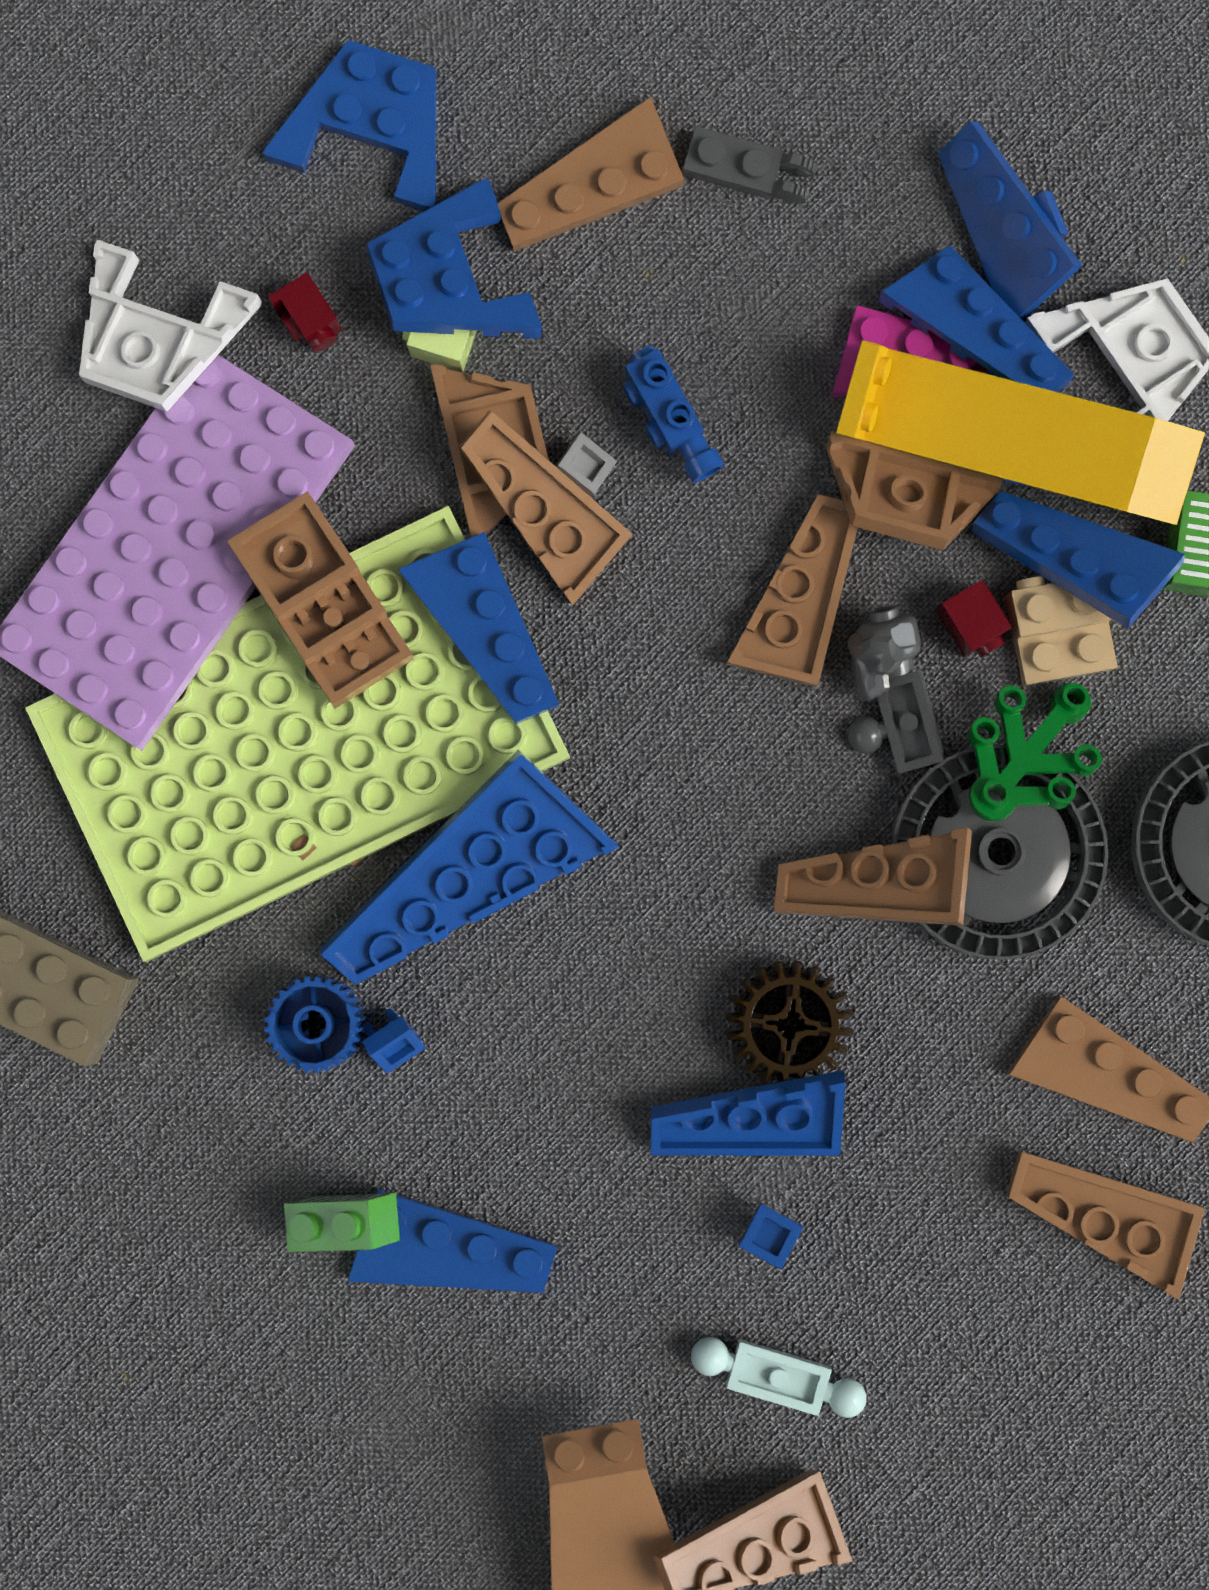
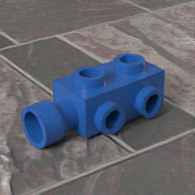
M653 345L637 351L629 358L630 364L625 366L626 382L621 385L631 406L634 409L641 406L649 422L644 424V427L652 444L656 449L664 447L669 458L681 452L686 461L683 467L693 484L714 475L725 464L717 449H711L704 438V429L694 413L693 406L686 399L672 374L670 365L665 361L660 350H655ZM675 420H682V421H684V422H683V423H677V422H675Z

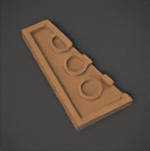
M965 827L951 830V833L931 837L924 835L909 838L908 841L885 846L879 844L863 847L860 851L840 855L833 853L778 864L774 911L779 914L963 926L972 830Z

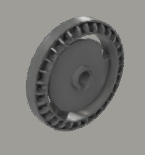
M1209 742L1193 746L1170 760L1156 773L1145 788L1134 814L1131 829V857L1138 883L1145 898L1156 913L1175 931L1194 942L1209 946V917L1203 914L1209 908V777L1206 771L1209 768ZM1194 778L1201 802L1196 805L1183 802L1175 815L1171 827V858L1176 873L1179 876L1178 881L1173 884L1166 869L1163 856L1162 833L1165 818L1172 801L1182 787ZM1186 890L1198 899L1193 906L1182 897Z
M993 745L998 770L1003 771L1009 764L1006 745ZM969 748L947 757L943 762L926 771L911 787L897 812L892 827L890 844L906 842L909 838L919 837L927 812L937 797L947 788L957 813L948 818L938 815L929 837L951 833V830L965 827L972 830L963 926L918 923V925L939 943L961 954L982 959L1002 960L1033 956L1054 947L1070 936L1088 917L1097 902L1106 878L1108 863L1105 826L1100 810L1090 792L1073 773L1024 775V777L1038 783L1042 787H1046L1055 777H1065L1074 784L1076 789L1075 797L1064 810L1072 823L1076 843H1070L1063 820L1056 809L1048 805L1015 807L1014 811L1007 818L1000 821H986L979 818L973 812L969 802L970 788L962 791L958 783L960 778L972 774L974 781L979 779L974 748ZM1020 784L1015 785L1016 787H1025ZM1054 787L1053 793L1058 798L1065 799V793L1062 789ZM988 790V795L992 800L1001 801L998 794ZM994 839L1001 840L1008 847L1009 856L1003 865H996L988 857V846ZM1070 854L1078 855L1076 872L1068 871ZM1064 881L1072 882L1070 890L1049 917L1029 929L1007 935H990L966 927L972 918L991 923H1008L1028 918L1042 910L1054 899Z

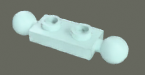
M714 1337L700 1339L691 1351L692 1364L700 1374L715 1376L723 1371L729 1372L726 1388L816 1416H819L823 1401L828 1402L831 1409L837 1415L845 1418L857 1416L866 1405V1392L863 1386L856 1380L849 1378L840 1379L834 1384L830 1383L829 1378L832 1369L825 1364L742 1339L738 1340L735 1354L728 1352L725 1344Z

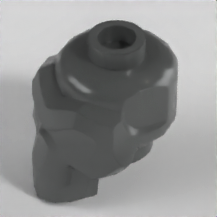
M884 606L871 610L869 612L870 619L859 625L857 633L849 636L847 645L852 654L851 667L855 671L854 682L857 697L861 702L876 699L887 692L890 688L889 678L908 674L915 669L912 657L921 650L917 621L911 614L898 613L897 606Z

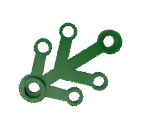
M1077 683L1061 685L1049 701L1051 713L1027 742L1021 717V710L1026 705V695L1019 687L1012 685L1001 689L994 700V707L1001 715L1009 764L1000 775L993 744L1000 735L998 724L988 717L978 718L968 730L967 737L975 750L979 779L970 788L969 802L973 812L979 818L986 821H1000L1007 818L1014 811L1015 807L1048 805L1053 809H1063L1074 799L1076 794L1075 786L1065 777L1053 778L1046 787H1016L1015 785L1024 775L1075 773L1078 776L1087 777L1092 775L1101 765L1102 756L1099 750L1089 744L1080 745L1073 753L1042 754L1065 724L1078 723L1089 711L1091 698L1084 686ZM1067 695L1074 697L1079 705L1071 703ZM1004 697L1014 699L1017 707L1007 705ZM977 729L987 730L990 739L982 738L978 734ZM1079 755L1088 757L1091 761V766L1081 763ZM1053 788L1062 789L1065 793V799L1058 798L1053 793ZM988 790L998 794L1001 801L992 800L988 795Z

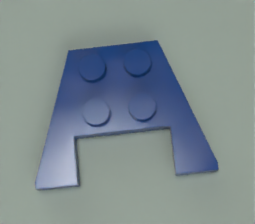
M348 40L266 146L263 153L264 158L268 162L305 173L320 129L407 156L394 194L395 202L426 211L437 205L436 69L430 65Z
M489 178L473 184L367 243V255L393 331L453 334L454 329L477 330L481 331L482 336L500 337V332L524 333L523 338L528 339L541 337L542 325L530 292L482 302L458 232L500 223L501 211Z

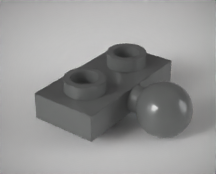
M918 670L889 679V690L878 697L883 721L865 716L854 720L849 726L847 732L848 742L859 753L869 754L875 752L881 747L884 739L889 738L898 774L932 766L946 759L922 671Z

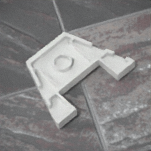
M97 240L93 251V256L96 259L94 277H90L89 294L92 297L89 320H85L79 376L87 384L168 412L260 308L262 301L256 293L220 281L202 322L197 324L122 298L139 259L132 251Z
M1168 278L1114 292L1107 297L1085 303L1080 301L1069 304L1065 308L1055 311L1035 313L1025 321V324L1053 353L1088 331L1141 407V410L1137 413L1165 421L1172 417L1209 370V337Z

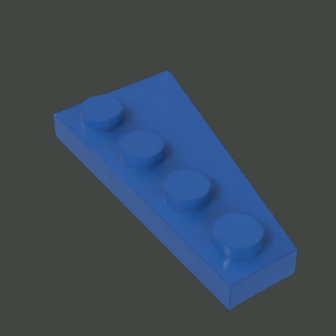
M969 121L938 155L991 288L1024 320L1081 268L1082 264L981 124Z
M844 1070L652 1106L651 1156H840L846 1085Z

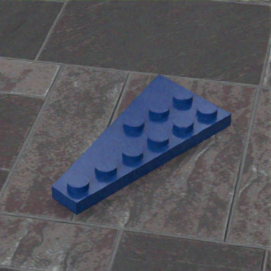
M518 749L320 948L321 956L356 985L406 959V955L430 942L434 944L450 936L449 932L470 921L475 923L537 891L539 885L564 872L567 875L581 868V864L601 853L606 855L619 848V845Z

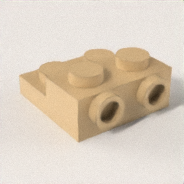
M1043 576L1017 581V590H1013L1005 596L1023 687L1112 671L1118 668L1109 626L1111 618L1054 583L1045 584Z

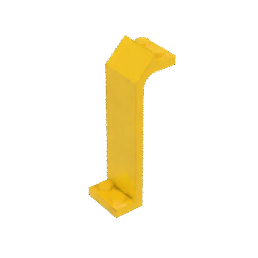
M865 340L861 342L836 431L837 434L1177 525L1205 436V432L1155 417L896 351Z

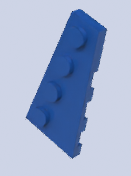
M951 245L881 292L879 303L891 311L896 307L912 318L911 324L926 335L929 331L933 332L951 344V352L963 360L970 358L987 369L986 374L1054 392H1059L1068 386L1074 376L1072 371Z
M1002 491L973 522L972 533L1129 629L1179 570L1185 558L1184 553Z
M485 532L398 569L516 725L560 706Z
M381 1188L376 1190V1193H393ZM396 1193L400 1241L373 1250H357L348 1282L543 1293L558 1244Z

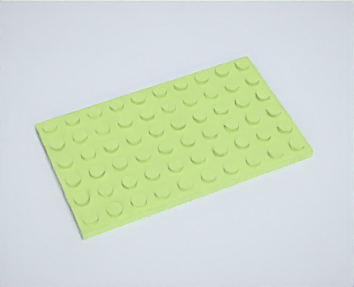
M449 506L349 553L359 567L361 575L386 610L388 618L412 652L414 659L336 709L333 708L261 595L244 604L142 751L57 694H53L25 707L143 962L151 961L338 871L359 859L365 858L452 816L518 749L542 772L570 759V755L548 711L516 725L398 570L465 541ZM305 834L309 838L306 846L299 851H293L290 848L292 844ZM314 844L317 848L302 861L299 856L308 852Z

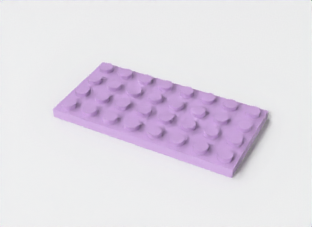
M217 355L168 412L158 408L154 409L0 625V657L142 751L256 589L228 545L227 540L307 491L316 503L354 449L355 444L353 440Z

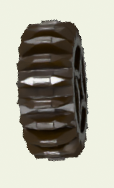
M776 961L773 962L775 977L769 978L767 972L762 967H759L755 970L756 976L761 982L757 987L748 979H743L740 982L741 986L750 993L746 1000L736 994H732L730 998L731 1002L742 1006L740 1014L727 1012L725 1016L727 1021L739 1022L740 1026L739 1030L726 1032V1038L728 1040L742 1038L743 1045L736 1047L732 1054L735 1058L743 1057L747 1053L752 1056L743 1067L747 1073L753 1072L759 1064L762 1065L763 1069L760 1073L759 1081L764 1084L768 1083L773 1072L778 1073L777 1083L788 1081L789 1074H794V1079L804 1078V1072L810 1071L812 1076L823 1074L818 1068V1065L822 1062L828 1068L835 1071L839 1065L834 1059L829 1057L832 1050L844 1055L849 1051L847 1046L837 1043L838 1035L853 1036L854 1030L852 1028L839 1026V1019H848L853 1016V1012L851 1009L845 1008L837 1010L835 1004L842 1002L847 995L844 991L835 992L831 996L827 993L835 983V979L832 976H827L820 984H817L815 980L820 970L817 966L812 965L808 969L806 977L800 976L801 962L792 961L790 975H785L782 962ZM787 985L782 1005L776 1012L769 1014L753 1013L757 1002L765 993L775 987ZM801 986L811 991L820 1000L826 1012L827 1022L808 1019L801 1010L802 998H800ZM792 1010L797 1013L794 1019H801V1023L813 1025V1028L792 1030L791 1037H788L787 1042V1038L782 1036L783 1029L778 1030L776 1025L765 1023V1021L786 1019L788 1011ZM751 1027L768 1029L775 1033L778 1042L777 1050L779 1051L777 1062L768 1059L759 1051L753 1040ZM809 1035L825 1036L821 1046L813 1055L803 1061L792 1063L793 1054H795L797 1043L801 1038Z

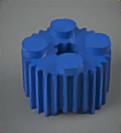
M310 976L296 979L295 982L287 984V989H280L278 991L280 997L272 999L275 1005L268 1007L270 1016L264 1018V1022L268 1023V1027L264 1028V1032L270 1035L266 1042H272L274 1045L272 1047L273 1052H280L278 1058L280 1060L286 1058L287 1066L295 1064V1070L304 1069V1073L328 1071L343 1064L346 1059L351 1058L360 1047V1041L364 1038L360 1032L365 1030L362 1021L366 1019V1016L360 1013L364 1007L357 1005L360 998L358 996L355 997L352 988L344 982L336 983L337 979L335 978L327 979L326 976ZM313 1010L318 1011L320 1017H324L326 1020V1028L321 1029L320 1037L314 1036V1030L308 1031L306 1029L305 1021L313 1018Z

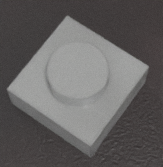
M581 432L572 440L555 466L592 497L617 461Z

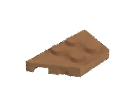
M440 364L430 365L471 538L483 532L486 534L506 518L507 514L459 446L490 410L548 459L531 385L510 380L502 382L494 380L491 376L475 372L471 375L446 369V366Z
M832 431L826 444V450L852 526L939 550H944L998 494L1003 483V478L848 437Z

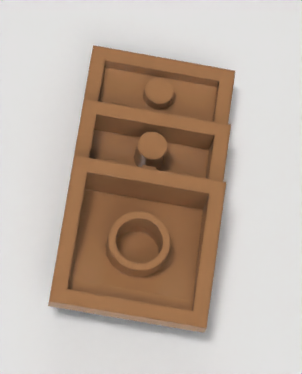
M308 491L227 540L228 545L334 709L414 659L412 652L388 618L386 610L361 575L359 567Z

